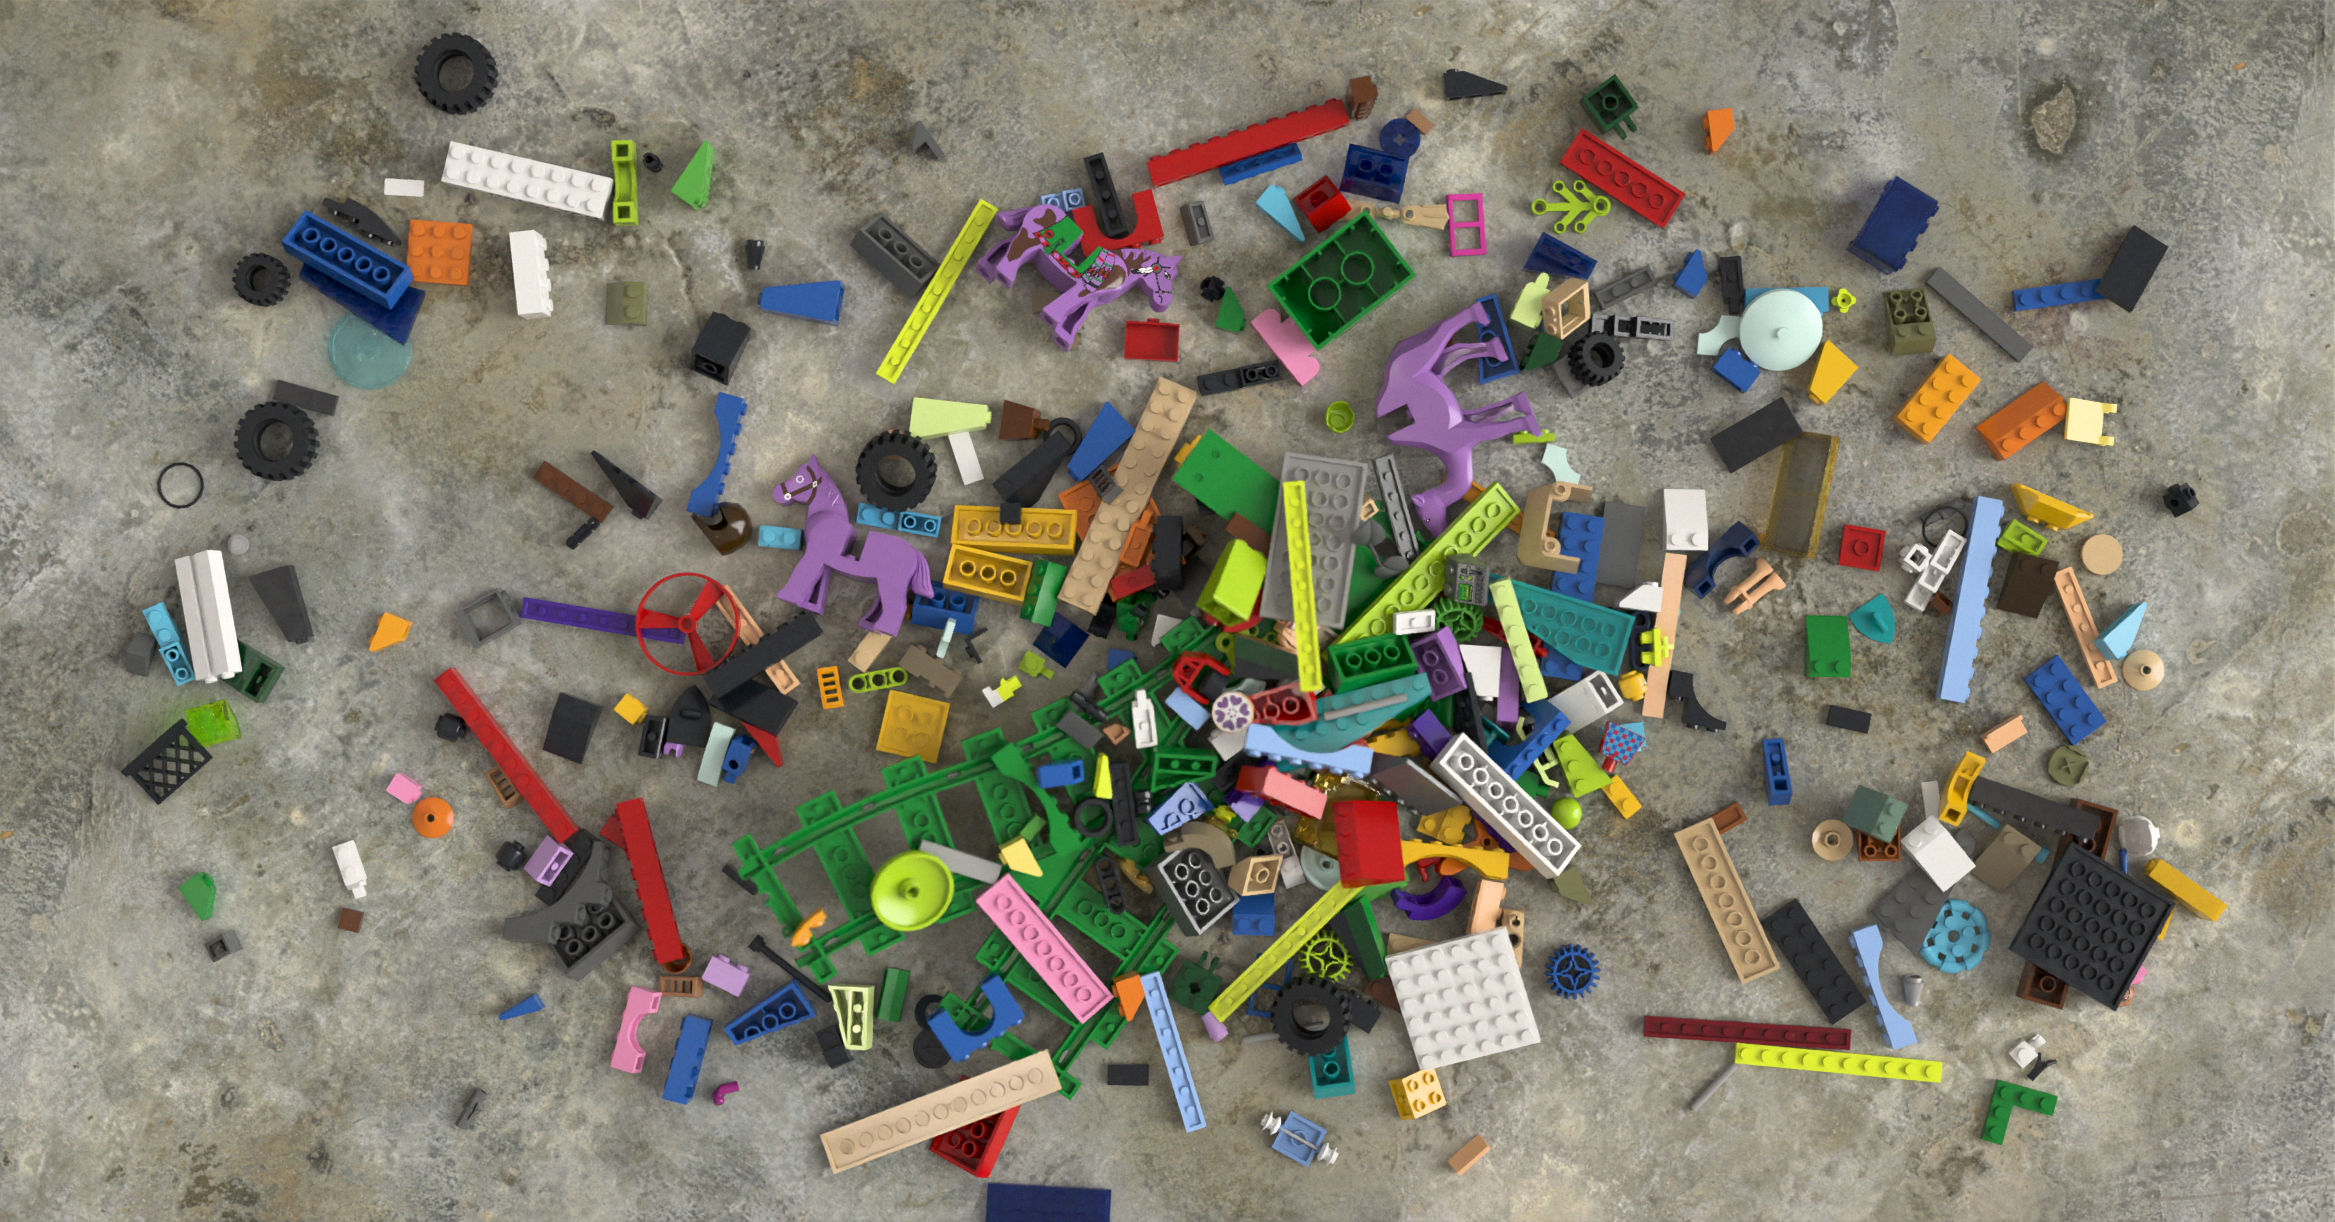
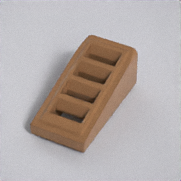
M498 764L484 774L504 807L512 809L525 799ZM500 772L503 773L500 777L494 780L493 777H495ZM505 779L507 780V781H506L504 784H502L501 786L498 785V784L501 783L503 780H505ZM511 786V789L509 791H507L506 793L503 792Z
M659 975V992H662V996L699 998L703 996V979H701L702 976ZM667 980H670V992H667ZM676 980H678V992H676ZM684 981H687L686 992H684Z

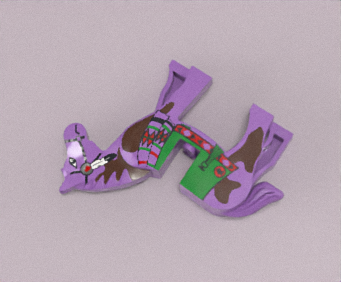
M1043 204L1036 207H1021L1011 211L998 212L995 215V220L1006 231L1019 229V231L1013 236L998 242L978 261L975 269L989 284L996 278L1009 290L1013 286L1016 272L1021 265L1033 262L1048 282L1063 293L1042 309L1039 318L1054 330L1052 340L1067 353L1074 342V335L1081 329L1089 312L1093 308L1113 302L1134 286H1139L1143 293L1150 297V307L1153 311L1157 313L1165 312L1173 299L1171 283L1177 277L1178 270L1176 266L1179 264L1182 256L1166 257L1153 251L1131 248L1108 251L1099 246L1077 267L1069 257L1077 250L1084 232L1060 208L1050 204Z

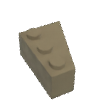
M919 643L916 646L911 644L898 665L942 693L946 698L951 699L964 680V677L961 676L963 672L953 665L950 669L944 665L945 660L936 654L934 657L927 653L928 649Z

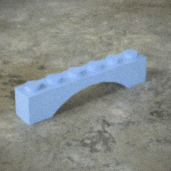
M1253 723L1247 726L1243 751L1248 752L1247 755L1260 757V755H1265L1272 761L1284 759L1288 760L1289 764L1301 766V763L1309 765L1311 769L1322 770V768L1330 769V772L1334 774L1350 773V777L1362 779L1363 776L1366 777L1369 774L1374 750L1352 745L1344 750L1333 753H1310L1289 745L1271 727Z
M1869 923L1849 930L1850 936L1848 941L1851 948H1855L1857 954L1855 961L1858 968H1861L1864 975L1861 976L1862 982L1870 991L1871 995H1868L1871 1006L1876 1009L1877 1015H1875L1878 1026H1882L1884 1032L1882 1039L1885 1046L1896 1050L1916 1043L1917 1039L1911 1022L1901 1017L1891 1007L1881 989L1878 977V962L1883 942L1877 925Z

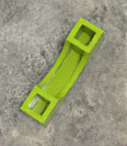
M611 140L612 163L615 173L613 223L617 226H638L636 144L633 140Z

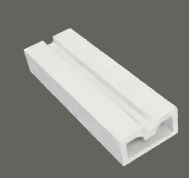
M206 550L193 556L175 559L196 680H205L206 684L218 682L220 677L222 679L233 678L235 673L242 672V665L221 551Z

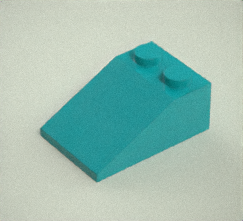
M1347 1033L1338 1046L1333 1050L1330 1049L1328 1053L1323 1055L1317 1053L1316 1056L1311 1057L1308 1053L1314 1100L1355 1094Z

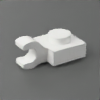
M2037 1033L2028 1042L2022 1038L2007 1053L2023 1069L2038 1056L2034 1050L2041 1047L2046 1041Z

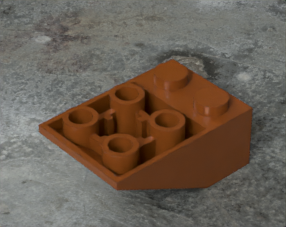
M1900 823L1890 843L1877 840L1855 829L1858 861H1901Z

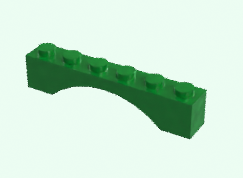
M1007 740L988 755L1003 775L1023 782L1037 794L1043 804L1047 817V839L1062 859L1082 845L1079 840L1082 836L1075 826L1071 829L1067 822L1070 819L1064 810L1059 812L1055 806L1058 802L1053 794L1050 793L1048 795L1043 788H1039L1038 779L1032 773L1035 769L1028 759L1025 761L1022 759L1020 754L1023 751L1016 742L1012 744L1010 740Z

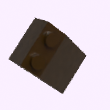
M2013 549L1996 608L2038 618L2054 582L2059 562L2052 558Z

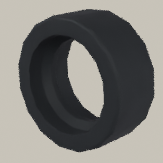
M1059 417L1050 422L1048 431L1043 432V441L1051 436L1053 429L1057 426L1066 425L1070 427L1075 434V440L1065 456L1067 457L1077 451L1082 442V433L1079 426L1073 420Z
M1094 796L1085 797L1074 806L1072 822L1082 835L1090 838L1100 837L1110 829L1113 821L1112 810L1101 798ZM1089 805L1099 806L1104 812V821L1096 829L1084 827L1080 820L1082 810Z

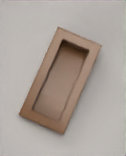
M1413 109L1406 117L1424 135L1434 125L1416 109Z

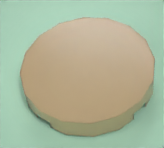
M2099 534L2088 538L2081 546L2080 558L2086 570L2092 574L2105 575L2117 570L2122 562L2123 552L2121 545L2115 538L2110 535Z

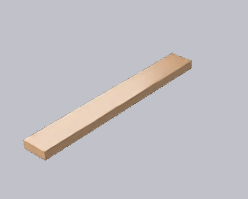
M1668 552L1665 555L1661 587L1664 588L1661 611L1657 613L1655 628L1660 629L1661 645L1662 637H1668V645H1674L1687 555ZM1661 649V666L1649 665L1647 677L1648 691L1645 693L1643 716L1663 719L1673 649H1668L1669 657H1662Z

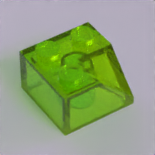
M226 699L185 709L190 733L204 748L242 739L237 717Z

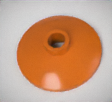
M430 797L423 799L416 805L412 814V821L416 831L422 836L439 838L451 829L454 814L451 806L445 800ZM430 814L434 816L433 822L428 820Z

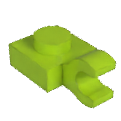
M1030 650L1026 652L1018 666L1019 669L1035 678L1040 673L1052 680L1056 673L1043 666L1046 660Z

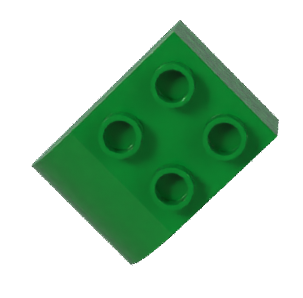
M1365 209L1266 286L1318 352L1344 335L1409 285L1416 277V274Z

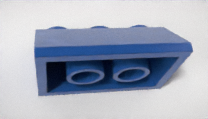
M931 580L934 591L933 598L929 599L916 595L911 624L944 630L948 618L956 619L953 632L972 635L980 602L979 596L943 588V582Z

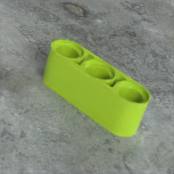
M902 667L856 674L850 678L848 685L851 691L855 693L896 687L908 682L909 673ZM898 670L902 671L905 675L902 682H897L894 679V674ZM877 674H881L884 677V683L881 686H877L874 683V677ZM856 678H861L864 682V686L860 690L856 689L853 685Z

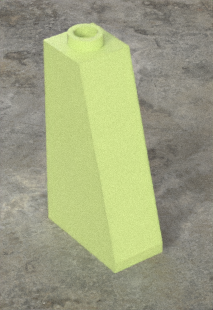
M914 397L909 432H911L910 436L916 438L918 435L922 440L984 430L987 429V423H991L992 411H989L987 405Z

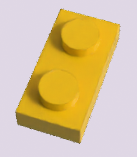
M1615 774L1610 778L1613 783L1601 787V789L1622 816L1628 819L1642 805L1618 775Z

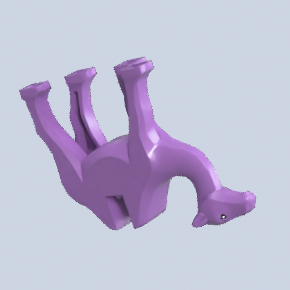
M1480 301L1468 308L1462 309L1445 320L1435 323L1426 330L1398 342L1388 358L1384 372V383L1375 400L1377 418H1382L1408 406L1406 412L1410 420H1415L1414 424L1386 436L1392 444L1426 449L1436 455L1446 467L1447 478L1442 485L1411 497L1416 515L1435 538L1448 527L1446 507L1462 498L1472 485V450L1475 445L1482 441L1497 439L1518 431H1528L1536 437L1543 435L1525 392H1520L1515 396H1510L1498 403L1488 404L1482 408L1464 410L1461 408L1452 390L1443 381L1442 377L1467 359L1489 356L1495 357L1502 362L1508 360L1499 337H1495L1485 343H1456L1444 349L1453 334L1460 328L1472 322L1480 323L1484 326L1490 324ZM1513 410L1526 415L1508 421L1490 422L1496 420L1504 413Z

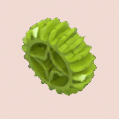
M1323 929V936H1319L1317 932L1314 940L1311 938L1309 939V944L1305 943L1303 945L1306 947V950L1299 949V953L1305 954V957L1298 958L1300 962L1305 961V964H1302L1300 968H1308L1305 972L1308 973V976L1311 973H1319V977L1323 978L1327 975L1331 979L1333 978L1334 982H1338L1336 977L1340 975L1341 979L1344 980L1345 976L1342 972H1351L1346 966H1353L1354 963L1348 960V958H1353L1351 953H1347L1348 949L1340 941L1339 936L1334 937V930H1331L1330 935L1327 936L1326 929ZM1327 941L1323 950L1312 951V948L1317 943ZM1333 942L1341 947L1343 958L1332 953ZM1329 951V956L1333 959L1325 962L1324 966V960L1320 956ZM1309 957H1314L1321 962L1320 972L1312 968ZM1330 964H1341L1335 972L1326 974Z

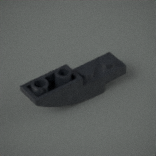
M326 197L324 198L322 205L328 208L327 212L339 216L340 213L347 215V220L358 224L357 228L363 231L362 235L372 239L375 236L382 238V243L392 247L394 243L401 245L402 241L397 233L374 211L348 197L344 205Z
M1278 360L1200 375L1196 378L1200 397L1280 381L1282 380Z

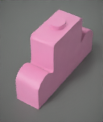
M1267 309L1252 320L1250 325L1302 388L1318 374L1320 369L1318 361L1313 357H1308L1315 351V348L1291 317L1281 323L1280 314L1274 309Z

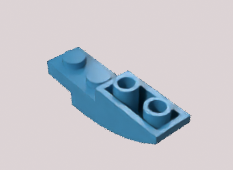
M860 502L858 504L855 523L938 538L941 517L910 511L899 512L897 509L894 512H887L888 508L883 507L881 510L876 505Z

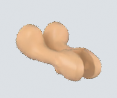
M1759 557L1756 561V570L1739 585L1731 587V591L1723 601L1727 605L1734 601L1736 597H1739L1742 602L1732 610L1737 615L1746 609H1751L1753 604L1767 592L1773 589L1781 590L1786 585L1777 573L1774 572L1749 595L1746 593L1752 586L1773 571L1772 567L1762 557Z

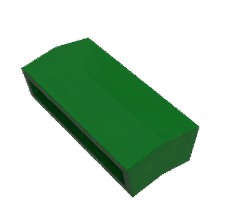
M885 967L875 1015L876 1018L900 1022L910 976L909 970Z

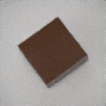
M345 907L342 908L338 928L359 933L364 912Z

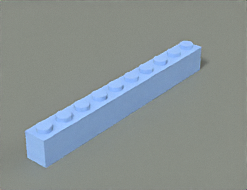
M1982 496L1973 497L1966 533L1967 541L1962 554L1935 696L1936 699L1965 703V700L1969 697L1970 688H1968V683L1974 673L1972 662L1978 652V648L1975 646L1977 639L1981 635V627L1979 625L1980 620L1985 615L1983 604L1984 599H1987L1989 594L1987 583L1988 578L1990 579L1993 573L1991 562L1997 552L1995 541L2001 531V527L1998 525L2005 510V507L2002 506L2003 500Z

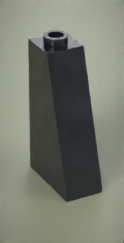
M286 565L248 576L249 581L288 642H296V645L309 642L308 638L314 637L294 566Z

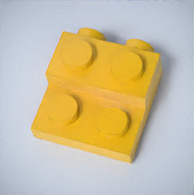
M1461 804L1429 816L1422 815L1416 830L1450 845L1453 843L1461 844L1465 835L1462 829L1464 824L1468 825L1473 814L1470 813L1471 809Z

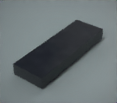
M282 380L277 381L273 400L334 416L339 396Z

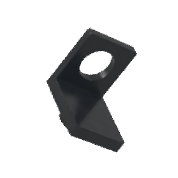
M987 627L965 639L968 645L965 648L971 659L975 657L978 664L983 661L971 640L987 632Z

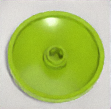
M913 850L900 853L889 859L878 870L873 879L870 890L873 910L879 919L890 928L900 931H915L925 928L939 919L948 908L953 896V878L945 863L930 852Z

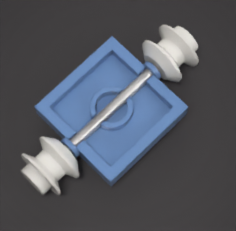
M1290 1110L1283 1125L1281 1124V1117L1279 1116L1275 1119L1272 1117V1112L1269 1115L1265 1114L1261 1120L1262 1130L1268 1128L1270 1135L1278 1132L1271 1145L1273 1149L1306 1167L1310 1164L1315 1153H1318V1161L1326 1160V1166L1329 1163L1333 1164L1338 1156L1336 1152L1337 1147L1330 1149L1329 1143L1320 1145L1327 1129Z

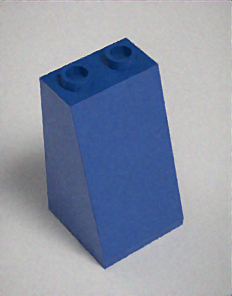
M834 280L765 287L763 293H759L758 305H760V309L768 314L838 326L845 285L841 281Z

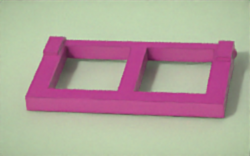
M1482 193L1445 195L1447 213L1449 215L1450 257L1486 255ZM1477 200L1478 221L1454 223L1452 201ZM1479 227L1480 249L1456 250L1454 229Z

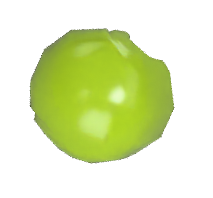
M1341 400L1332 402L1324 413L1325 425L1334 433H1344L1353 426L1355 413L1348 402Z
M1562 796L1553 802L1551 817L1564 829L1570 830L1577 826L1581 820V806L1574 798Z

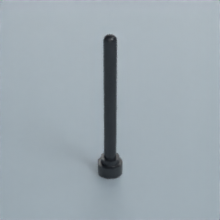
M759 934L748 946L753 952H762L825 1002L829 1003L832 1001L830 994L767 947L764 938Z

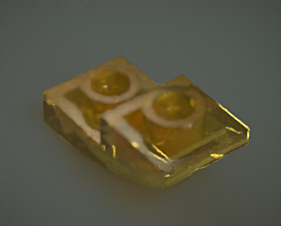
M1126 857L1124 860L1118 858L1117 863L1125 875L1140 889L1151 894L1154 886L1149 883L1150 879L1142 874L1137 876L1140 870L1135 866L1136 862Z

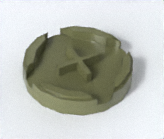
M2071 745L2057 747L2050 753L2046 767L2050 778L2057 784L2072 786L2082 782L2087 776L2089 762L2086 754L2081 749Z

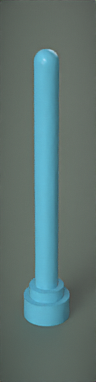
M1967 800L1968 811L1995 829L1999 827L2000 821L1979 807L1972 805L1973 803ZM2043 845L2034 858L2040 864L2044 862L2050 853V850Z

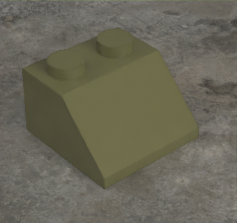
M629 281L607 283L606 325L647 326L649 285L645 282Z
M1566 865L1559 876L1547 880L1552 892L1554 891V893L1589 906L1593 904L1574 865Z

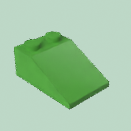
M707 140L703 142L671 189V192L678 199L696 211L706 205L710 190L715 149Z

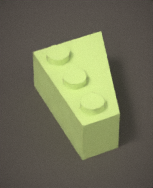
M840 983L828 985L833 997L834 1009L838 1015L845 1049L868 1050L872 1048L875 985Z

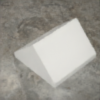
M1158 614L1151 642L1153 647L1160 643L1159 638L1182 620Z

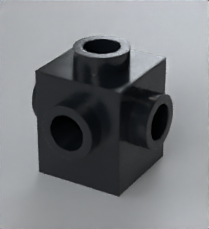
M2187 482L2182 485L2176 483L2168 487V492L2162 496L2165 506L2171 511L2174 518L2193 510L2199 504L2194 489Z

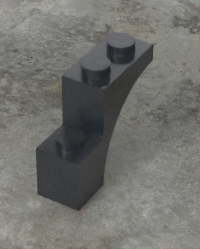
M1670 670L1667 695H1671L1670 699L1683 701V698H1685L1681 722L1687 723V728L1699 729V726L1707 727L1706 731L1719 733V729L1725 730L1727 722L1711 716L1699 704L1694 693L1693 674Z

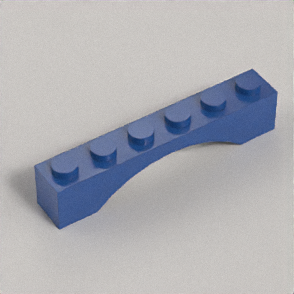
M719 392L714 410L721 432L719 456L710 475L701 485L692 490L686 511L714 518V514H718L719 496L724 494L726 483H723L725 475H729L731 463H729L730 456H734L737 444L734 443L736 435L739 436L741 433V417L745 416L748 408L744 398Z

